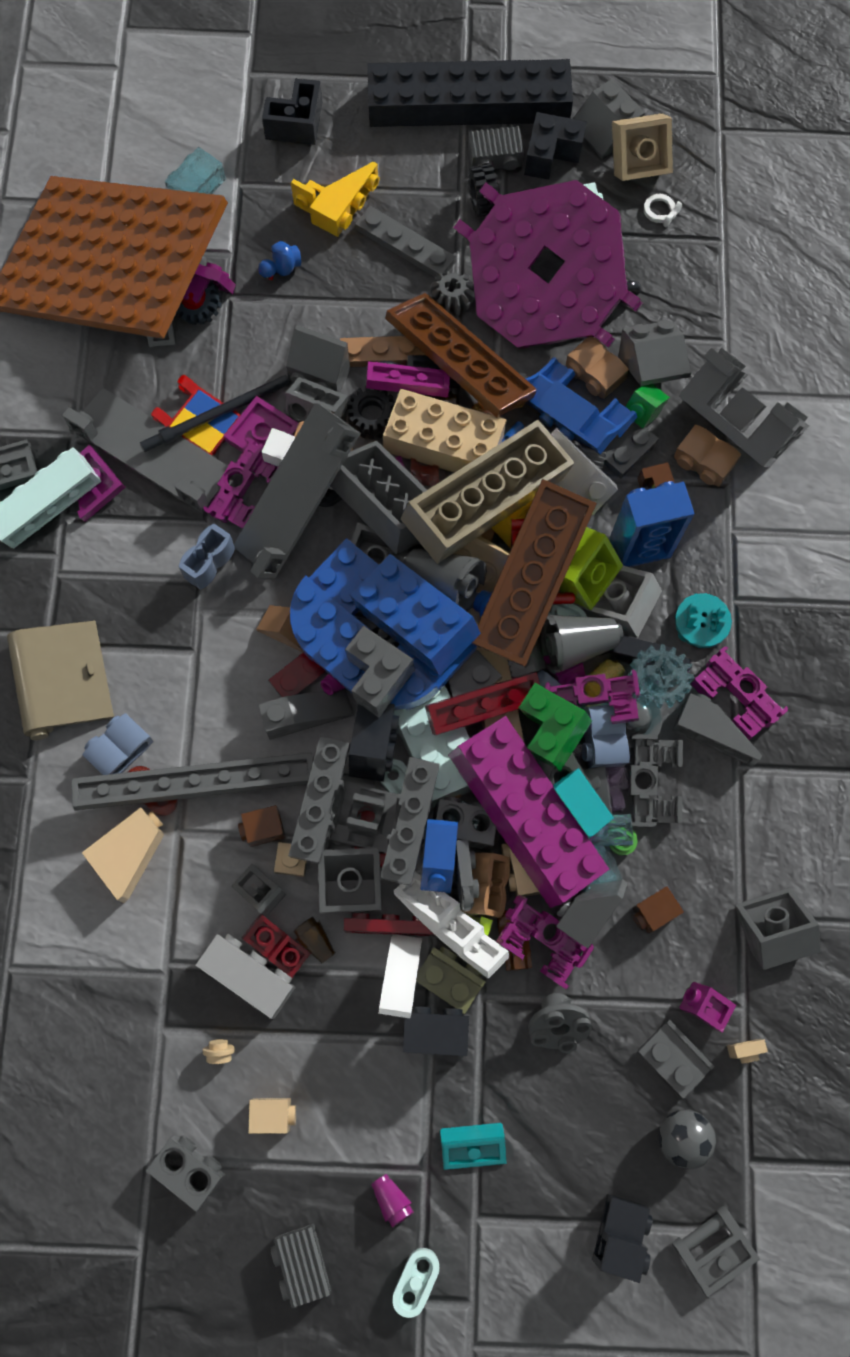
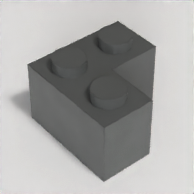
M363 625L345 649L348 660L365 672L351 691L355 702L377 717H380L415 671L414 662L410 656Z

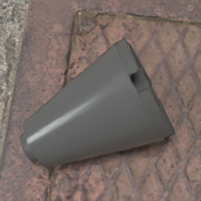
M415 548L409 551L403 560V564L467 612L473 607L475 598L479 594L476 593L479 583L485 584L487 574L486 563L476 557L452 554L437 564L425 549Z
M548 615L539 634L542 655L549 656L551 662L546 664L548 670L551 673H560L617 648L620 641L623 640L622 626L611 618Z

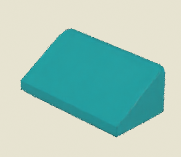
M579 767L553 784L554 790L589 838L594 836L614 818Z
M502 1123L442 1128L440 1130L444 1170L507 1164L505 1135Z

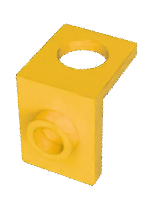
M293 179L291 189L294 205L310 213V206L316 199V191L321 192L325 187L312 180H309L305 185Z

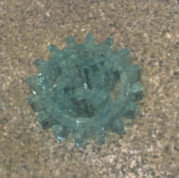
M661 644L658 651L651 645L647 649V654L641 650L637 655L638 659H634L630 665L633 668L632 670L637 672L640 690L639 698L645 696L648 706L652 701H655L659 709H661L664 702L669 707H673L675 699L682 702L685 698L684 693L688 694L692 688L688 683L692 682L694 675L687 673L692 668V664H684L683 660L686 655L676 656L675 647L668 652L664 644ZM655 660L653 666L647 665L646 668H643L648 662ZM630 670L628 676L633 675L632 670ZM678 685L675 690L667 693L669 687Z

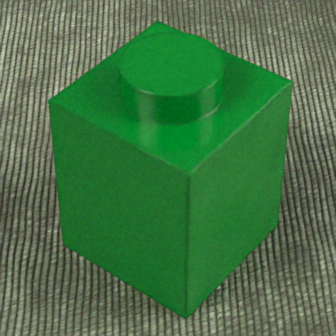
M653 384L644 385L634 391L625 407L630 411L636 412L638 417L634 422L641 428H645L658 417L670 397Z

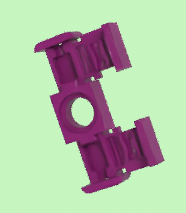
M249 437L244 439L247 445L237 462H230L217 483L220 490L209 508L203 507L208 515L222 523L230 521L242 529L255 509L253 505L248 507L243 504L244 500L242 498L255 476L259 477L262 475L267 478L266 482L269 483L271 476L278 467L264 462L262 456L264 445L257 444ZM234 474L243 475V482L238 487H232L229 484L230 477Z
M725 646L706 663L707 668L690 684L699 694H703L711 700L718 694L716 690L720 686L723 688L726 686L746 707L744 709L746 713L742 716L738 714L732 722L750 740L764 726L766 728L771 727L788 711V707L786 706L782 709L764 691L767 686L748 667L743 670L726 653L728 647ZM740 681L750 682L753 686V693L743 692L740 688Z
M632 670L633 675L606 679L605 674L577 677L575 678L576 683L552 687L549 682L545 684L547 690L576 706L577 702H579L580 706L609 702V705L614 707L615 714L611 716L612 724L639 721L636 699L640 696V690L635 670ZM591 682H595L601 687L600 694L594 698L587 697L584 694L585 686Z
M518 895L513 901L516 904L515 908H509L505 914L512 924L510 922L507 923L496 942L523 960L525 955L522 954V944L524 941L530 940L531 935L555 952L551 953L550 956L553 958L548 966L543 965L540 972L564 989H567L568 985L565 984V981L574 969L572 965L581 968L593 951V944L586 948L557 927L553 938L545 939L543 935L544 928L549 924L557 926L559 920L544 910L539 913L526 904L528 898ZM506 940H508V941H510L511 943H513L514 945H516L517 948H516L515 946H513L512 944H510V943H509V944L506 943ZM548 969L552 970L559 976L555 975L554 973L548 972Z

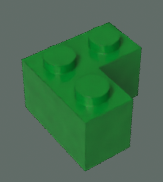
M534 683L519 706V709L528 719L541 726L527 748L536 758L560 772L592 720L585 710Z

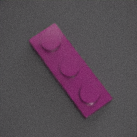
M368 361L366 388L395 392L404 389L422 395L448 397L449 375L440 369Z

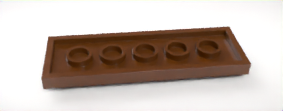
M423 293L387 310L385 319L496 418L534 398L537 389L427 293Z
M541 480L477 625L481 634L471 644L523 667L526 666L596 507V502L547 480Z

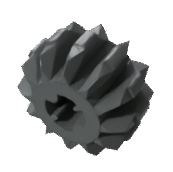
M447 269L444 272V276L437 274L435 282H432L430 285V297L447 312H455L457 316L460 314V310L468 311L470 303L474 301V284L472 281H469L467 274L460 276L458 269L454 274H450Z

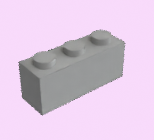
M217 934L195 966L269 1018L275 1019L295 989L290 984L293 978L277 968L275 973L265 967L267 960L256 952L252 951L248 955L242 951L240 947L243 943L232 935L227 934L224 938Z

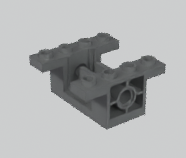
M711 347L704 356L707 359L705 364L678 396L760 465L770 468L794 439L807 430L809 425L805 421L808 417L788 402L785 405L777 402L770 410V414L752 435L746 434L745 431L767 406L742 387L721 412L716 409L738 382L742 383L748 374L743 371L746 366L723 348L716 351Z
M320 736L288 856L320 864L326 840L356 848H379V853L386 854L380 879L411 886L422 849L427 819H429L432 807L433 792L440 764L410 757L401 794L386 792L345 782L343 773L350 750V743ZM363 811H371L375 814V819L372 822L360 820L358 817Z

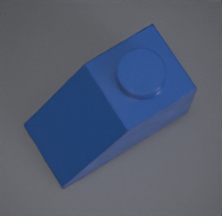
M427 819L420 890L451 893L458 822Z

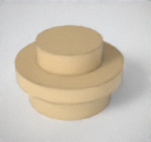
M224 1039L212 1040L209 1042V1046L203 1048V1055L206 1056V1062L209 1064L230 1062L232 1060L231 1054L234 1053V1046L228 1044V1040Z

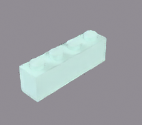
M74 447L62 452L57 457V460L37 471L32 479L16 487L10 496L0 502V540L14 549L101 482V479L84 456Z

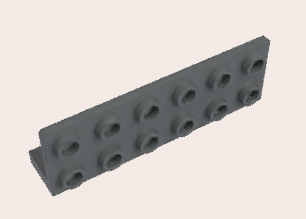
M105 388L100 389L83 411L76 412L68 407L62 415L71 431L201 514L205 512L203 507L208 508L220 490L217 483L228 465L182 436L175 438L176 441L166 446L162 444L144 453L139 442L158 434V430L166 426Z
M315 403L234 543L235 549L254 563L250 572L257 578L277 577L361 434L321 404Z

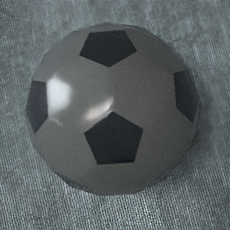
M690 1109L677 1110L668 1115L660 1126L658 1134L659 1147L671 1164L682 1169H697L705 1165L713 1156L716 1146L715 1131L702 1114Z

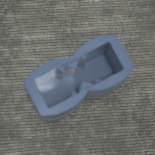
M216 524L208 526L199 536L197 545L186 551L180 560L179 569L184 579L200 590L208 586L215 578L217 568L225 565L234 553L235 546L231 535Z
M613 706L586 707L584 710L592 722L584 733L585 743L582 745V758L584 761H587L588 768L604 766L606 768L623 767L628 764L630 754L626 736V723L612 724L611 716L615 715Z
M125 713L121 717L115 716L107 724V730L103 735L90 739L85 745V751L82 755L102 775L123 773L154 741Z

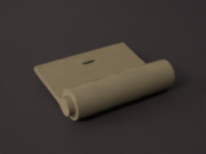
M96 621L20 629L7 635L25 736H29L31 740H42L49 737L48 733L52 732L54 727L114 718Z

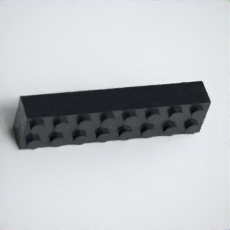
M570 59L367 63L369 127L534 124L536 112L571 118L573 91Z

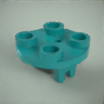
M707 593L694 594L685 598L678 606L675 614V627L678 631L679 639L698 648H711L720 645L728 636L732 626L731 613L727 605L718 597Z

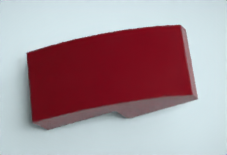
M261 913L241 937L290 977L296 974L311 954Z

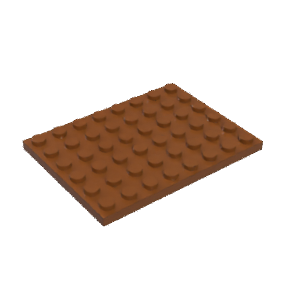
M50 176L0 272V312L164 339L228 202L223 195Z

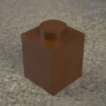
M276 805L241 814L243 822L238 823L239 833L242 841L247 840L250 847L286 838L280 811Z
M668 886L632 907L635 912L632 915L635 923L641 930L645 929L648 934L684 913Z

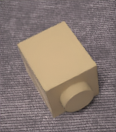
M291 1098L250 1099L249 1134L290 1132V1125L296 1124V1105H291Z

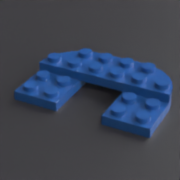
M346 538L309 578L305 575L301 580L291 601L290 622L294 636L306 656L311 661H315L352 693L351 690L365 672L348 660L345 651L346 647L364 625L354 616L359 610L351 599L350 594L379 564ZM470 644L439 676L403 646L399 645L397 648L413 659L415 671L390 704H395V710H410L424 704L439 692L476 651L477 646Z

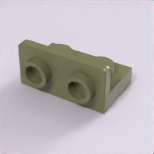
M442 946L440 950L433 947L417 973L416 982L455 1009H463L462 1013L465 1014L485 984V981L481 979L483 974L470 964H467L464 968L455 962L457 956Z

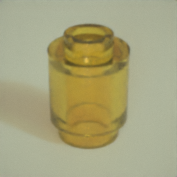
M605 659L586 676L605 674L606 679L623 677L625 669L617 660ZM591 682L585 686L584 690L591 698H594L600 694L601 687L599 684Z

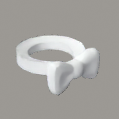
M655 194L646 200L644 214L650 221L663 223L664 227H668L681 211L682 203L678 201L675 205L669 196ZM654 201H663L668 204L671 212L668 215H656L650 210V204Z

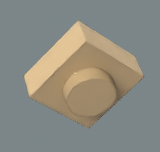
M278 842L274 873L305 877L307 861L290 858L288 855L291 844Z
M755 1039L727 1046L730 1058H740L741 1064L760 1060L758 1054L768 1052L765 1039Z

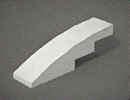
M414 872L412 885L400 884L394 890V895L442 942L489 979L509 958L508 950L485 935L484 927L460 910V903L445 892L420 890L421 876Z

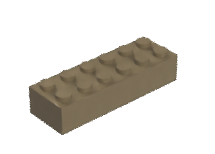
M536 420L409 501L400 519L438 564L531 502L542 479L555 485L562 481L575 462L542 423Z

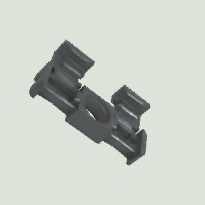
M635 734L630 736L629 740H634L633 765L628 766V795H633V822H628L630 826L655 827L657 823H682V796H671V800H662V796L657 795L658 767H662V763H671V767H683V740H658L656 735ZM673 747H675V762H673ZM640 772H644L650 777L651 782L646 789H640L635 783V778ZM673 801H675V805H674V816H672V815H673Z

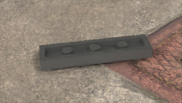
M372 206L368 207L355 224L356 231L433 277H436L437 274L444 276L446 269L449 271L456 263L455 255Z

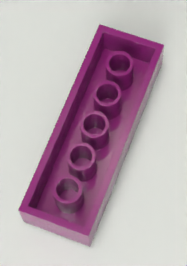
M506 716L463 742L448 754L550 908L564 903L610 870L581 826L556 793L554 786Z

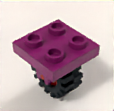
M207 262L206 266L199 264L176 314L193 325H196V323L204 325L206 320L211 322L213 320L211 316L213 314L217 316L219 312L216 309L217 307L221 308L222 305L219 302V299H222L218 290L233 294L236 284L229 278L228 273L222 271V267Z

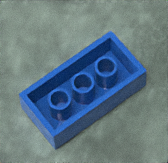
M668 481L658 485L657 488L648 490L637 488L626 494L609 537V541L623 566L632 567L672 557L695 514L685 483L679 482L674 484V482Z
M391 554L350 594L360 613L439 676L481 634L474 617Z

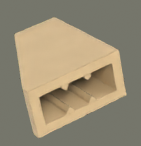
M140 807L82 852L116 900L122 903L129 900L164 836L163 832L159 829L163 823L153 811L147 813Z

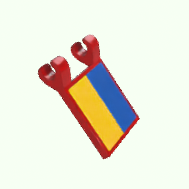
M182 375L177 381L179 384L178 388L183 393L190 395L189 399L173 418L159 407L152 411L151 416L162 425L171 428L221 405L223 402L200 388L186 375ZM234 410L181 436L213 456L224 443V435L240 417V414Z

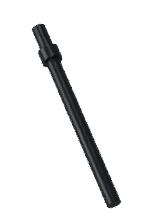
M287 375L276 378L176 426L162 428L158 430V434L139 442L145 453L162 444L165 446L176 441L175 438L251 403L256 396L262 398L290 385V381Z

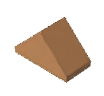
M269 605L257 627V631L303 652L291 627L290 607Z

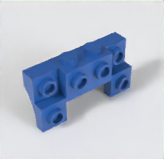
M553 357L539 372L525 378L537 389L534 398L525 403L540 413L539 419L550 428L553 425L556 426L570 441L574 439L581 445L584 443L601 455L616 436L620 438L638 416L635 411H630L620 404L616 398L600 413L597 407L566 387L576 374L573 369H568Z

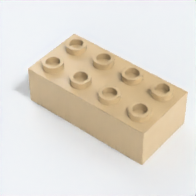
M400 389L383 434V447L390 454L456 472L502 442L506 419L496 418L490 414Z

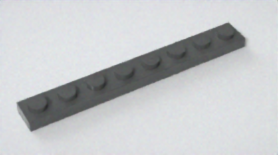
M312 752L72 778V806L74 811L307 785L313 765Z

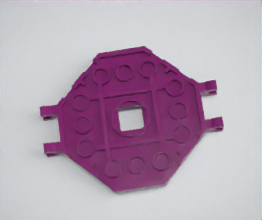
M577 180L506 195L499 194L485 182L479 192L484 195V198L494 204L492 210L477 231H474L461 219L453 227L470 242L477 316L519 349L595 337L609 348L615 341V338L601 328V326L620 301L635 312L643 304L639 297L628 291L619 211ZM546 248L565 261L549 284L531 271V266Z

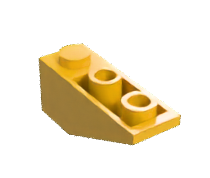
M371 162L323 188L310 206L312 224L336 237L340 235L343 229L346 230L350 226L355 212L363 208L370 191H374L379 184L378 164Z

